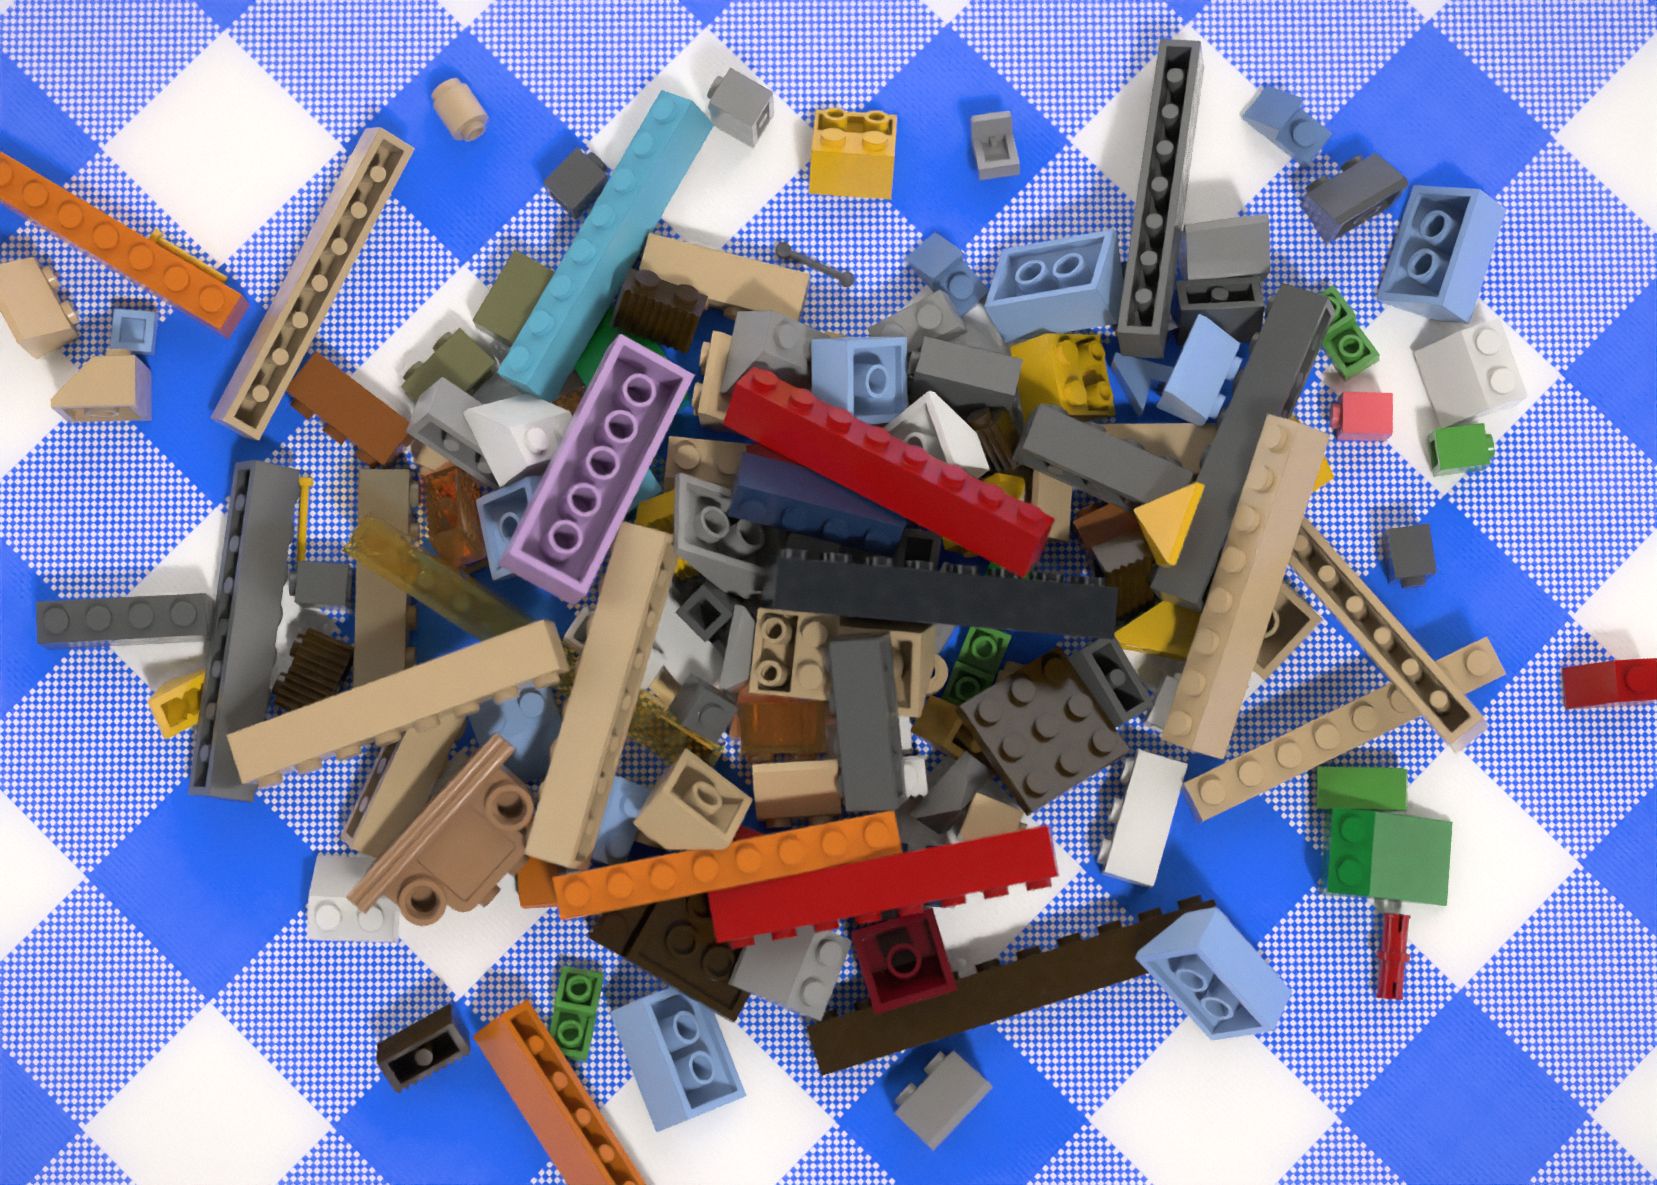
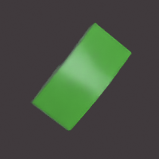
M1332 285L1319 293L1329 298L1336 311L1321 348L1344 382L1380 361V354L1357 324L1356 314L1336 287Z
M970 627L941 699L959 707L991 687L1012 633L1002 629Z
M1317 767V809L1328 810L1335 807L1378 812L1408 811V769Z
M563 965L549 1033L566 1059L587 1063L600 1003L604 973Z

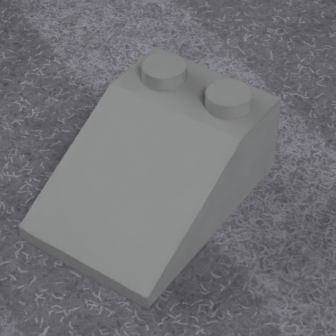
M678 473L675 476L674 552L722 591L758 602L762 599L765 558L777 557V550L785 548L786 530L728 516L731 489Z

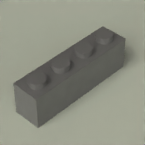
M1040 403L1029 414L1012 460L1134 515L1133 509L1189 485L1193 472L1182 468L1183 465L1178 460L1168 456L1158 457L1144 450L1145 448L1142 444L1131 439H1118L1107 434L1106 429L1094 422L1076 420L1068 416V412L1065 409L1053 404L1043 405Z
M206 593L36 602L37 644L52 650L210 641L215 608L214 599Z
M890 632L840 634L829 642V647L825 651V666L828 673H832L833 689L829 695V706L832 715H836L838 731L834 734V752L837 757H841L842 773L838 778L839 796L841 799H845L846 812L897 810L907 801L891 634Z

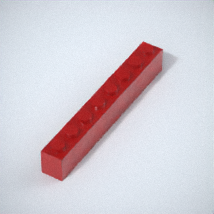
M754 366L735 385L723 425L1023 578L1039 560L1055 518L1044 513L1038 506L1024 503L1006 494L1000 487L986 484L970 476L962 468L956 465H949L929 455L923 448L909 445L891 436L887 430L881 427L871 426L854 417L849 411L834 407L816 398L810 391L796 388L778 379L770 371Z
M1043 825L709 891L708 898L717 943L729 941L731 950L756 945L754 936L771 933L772 941L797 937L796 928L813 925L814 933L838 929L840 928L838 920L855 917L856 924L859 925L882 920L881 911L896 908L900 917L925 912L923 903L940 900L941 908L966 904V895L983 892L984 900L1010 895L1008 886L1025 883L1027 892L1052 887L1051 878L1060 877L1050 825Z

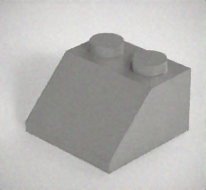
M1268 213L1185 224L1181 232L1178 254L1181 279L1203 280L1258 277L1259 283L1265 281L1270 273Z
M773 310L737 312L720 392L732 397L736 383L754 366L774 373L778 379L796 388L809 391L812 388L811 339L830 338L831 336Z
M813 925L796 928L798 936L772 941L771 933L754 936L756 945L742 948L728 984L797 1015L821 1021L852 941L829 930L814 933Z
M954 1050L947 1056L940 1051L923 1069L928 1074L926 1079L918 1087L911 1082L894 1100L899 1105L894 1113L933 1151L993 1087Z

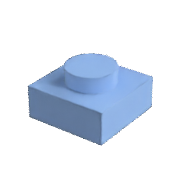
M114 308L110 349L130 350L131 354L154 355L158 314L155 311Z

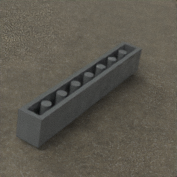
M1160 39L1117 327V336L1122 356L1164 359L1205 69L1201 41Z
M1281 283L1277 295L1273 294L1269 298L1265 309V323L1261 332H1256L1253 335L1249 345V360L1245 369L1239 370L1235 376L1232 386L1233 397L1228 408L1224 407L1217 418V434L1212 445H1207L1201 455L1199 463L1201 471L1196 482L1205 485L1177 562L1175 566L1166 568L1157 565L1155 562L1150 574V583L1152 584L1150 588L1159 599L1202 614L1267 414L1290 420L1336 313L1328 297Z
M258 460L235 462L188 795L231 802H254V794L258 789V784H242L227 735L264 722L266 710L271 702V690L269 687L272 668L277 660L275 644L278 626L283 617V608L281 606L283 587L289 575L287 558L289 545L294 537L293 515L295 503L300 495V484L298 482L300 470Z

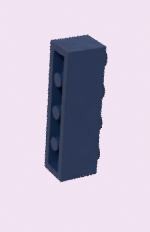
M742 452L732 483L728 516L889 557L894 556L905 528V517L809 468Z

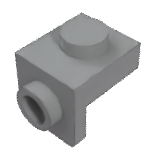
M1003 111L972 116L970 118L971 144L979 181L1020 175V162L1013 136L1011 112Z

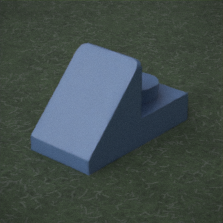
M1267 85L1241 119L1306 169L1333 133L1301 109L1305 101L1303 98Z
M934 232L904 258V261L933 293L942 290L949 294L961 318H963L988 296L990 289L963 261L964 253L962 250Z
M1115 352L1110 370L1135 413L1140 417L1145 407L1149 387L1157 389L1156 394L1161 396L1173 367L1131 356H1122L1120 353Z

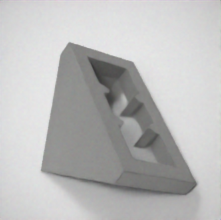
M736 604L718 687L729 694H736L750 684L756 618L753 613L746 607Z
M965 750L914 809L911 815L914 819L941 835L995 772L991 767Z

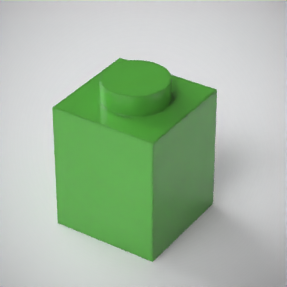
M1484 423L1434 429L1427 436L1433 477L1483 471L1491 464L1490 459L1495 456L1494 440L1491 433L1486 434Z

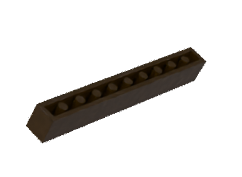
M1199 894L1177 901L1179 910L1164 915L1161 907L1136 914L1138 923L1122 927L1119 919L1097 926L1098 935L1082 940L1080 932L1056 939L1058 948L1042 953L1040 946L1037 945L1015 952L1017 961L1001 965L999 957L975 965L976 974L960 978L958 970L952 973L957 991L877 1015L874 1013L870 998L853 1003L855 1012L842 1016L838 1015L837 1009L826 1011L821 1021L813 1019L814 1024L806 1027L821 1076L1148 974L1149 972L1135 958L1138 951L1185 913L1216 907L1215 901L1211 899L1203 902L1202 896Z

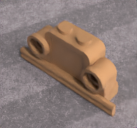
M497 731L485 745L481 743L371 863L364 877L346 895V898L356 905L361 912L366 914L384 894L400 908L401 914L408 922L417 926H429L439 921L447 905L457 912H469L478 904L483 908L489 905L501 890L497 886L498 882L507 873L514 877L530 858L524 854L527 845L525 841L527 828L525 826L533 815V794L530 788L503 764L516 748Z

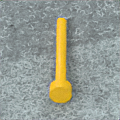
M155 229L151 233L149 240L223 284L228 280L227 276L164 239V233Z
M299 477L298 480L301 492L297 565L298 561H305L309 487L314 485V478Z

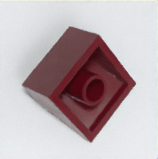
M933 907L925 909V912L901 916L850 932L875 1015L958 990Z

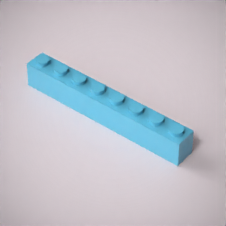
M664 90L660 91L517 336L497 373L521 394L528 393L553 404L623 284L629 268H632L645 246L649 233L653 232L714 126L713 122L692 100Z

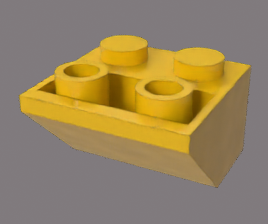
M841 108L816 109L811 148L809 194L891 200L897 115H888L885 112L876 110L860 113L846 112Z
M1046 333L1010 347L1011 357L1023 359L1017 388L1024 423H1026L1029 414L1040 403L1043 405L1053 404L1068 412V416L1081 422L1116 415L1113 391L1109 383L1105 351L1100 335Z

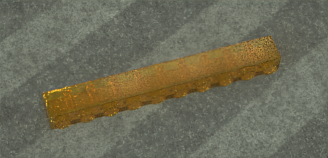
M373 512L363 517L342 550L482 642L539 621ZM558 633L570 671L558 675L560 682L551 687L569 697L575 680L574 666L582 653L565 642L564 636ZM640 690L627 736L670 764L687 748L713 768L724 751L726 742L719 738L715 744L682 725L668 709L670 705L647 690L644 692Z

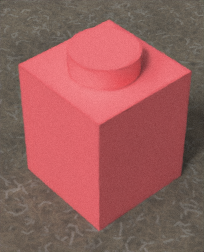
M1342 392L1337 398V403H1331L1330 428H1336V440L1387 441L1393 435V393Z

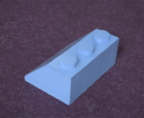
M1413 185L1376 300L1435 321L1470 324L1507 209L1480 189Z
M1105 230L1002 249L984 309L1004 342L1030 339L1046 333H1067L1117 324L1124 281L1118 237L1115 230Z
M1217 907L1185 913L1140 949L1135 957L1211 1041L1274 1031L1292 994V991L1281 980L1278 973L1255 951L1252 944L1229 922L1227 916Z
M672 987L638 999L610 1012L656 1133L747 1096L714 1012Z

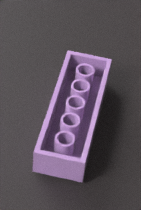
M619 334L607 348L498 565L572 605H575L586 595L695 375Z

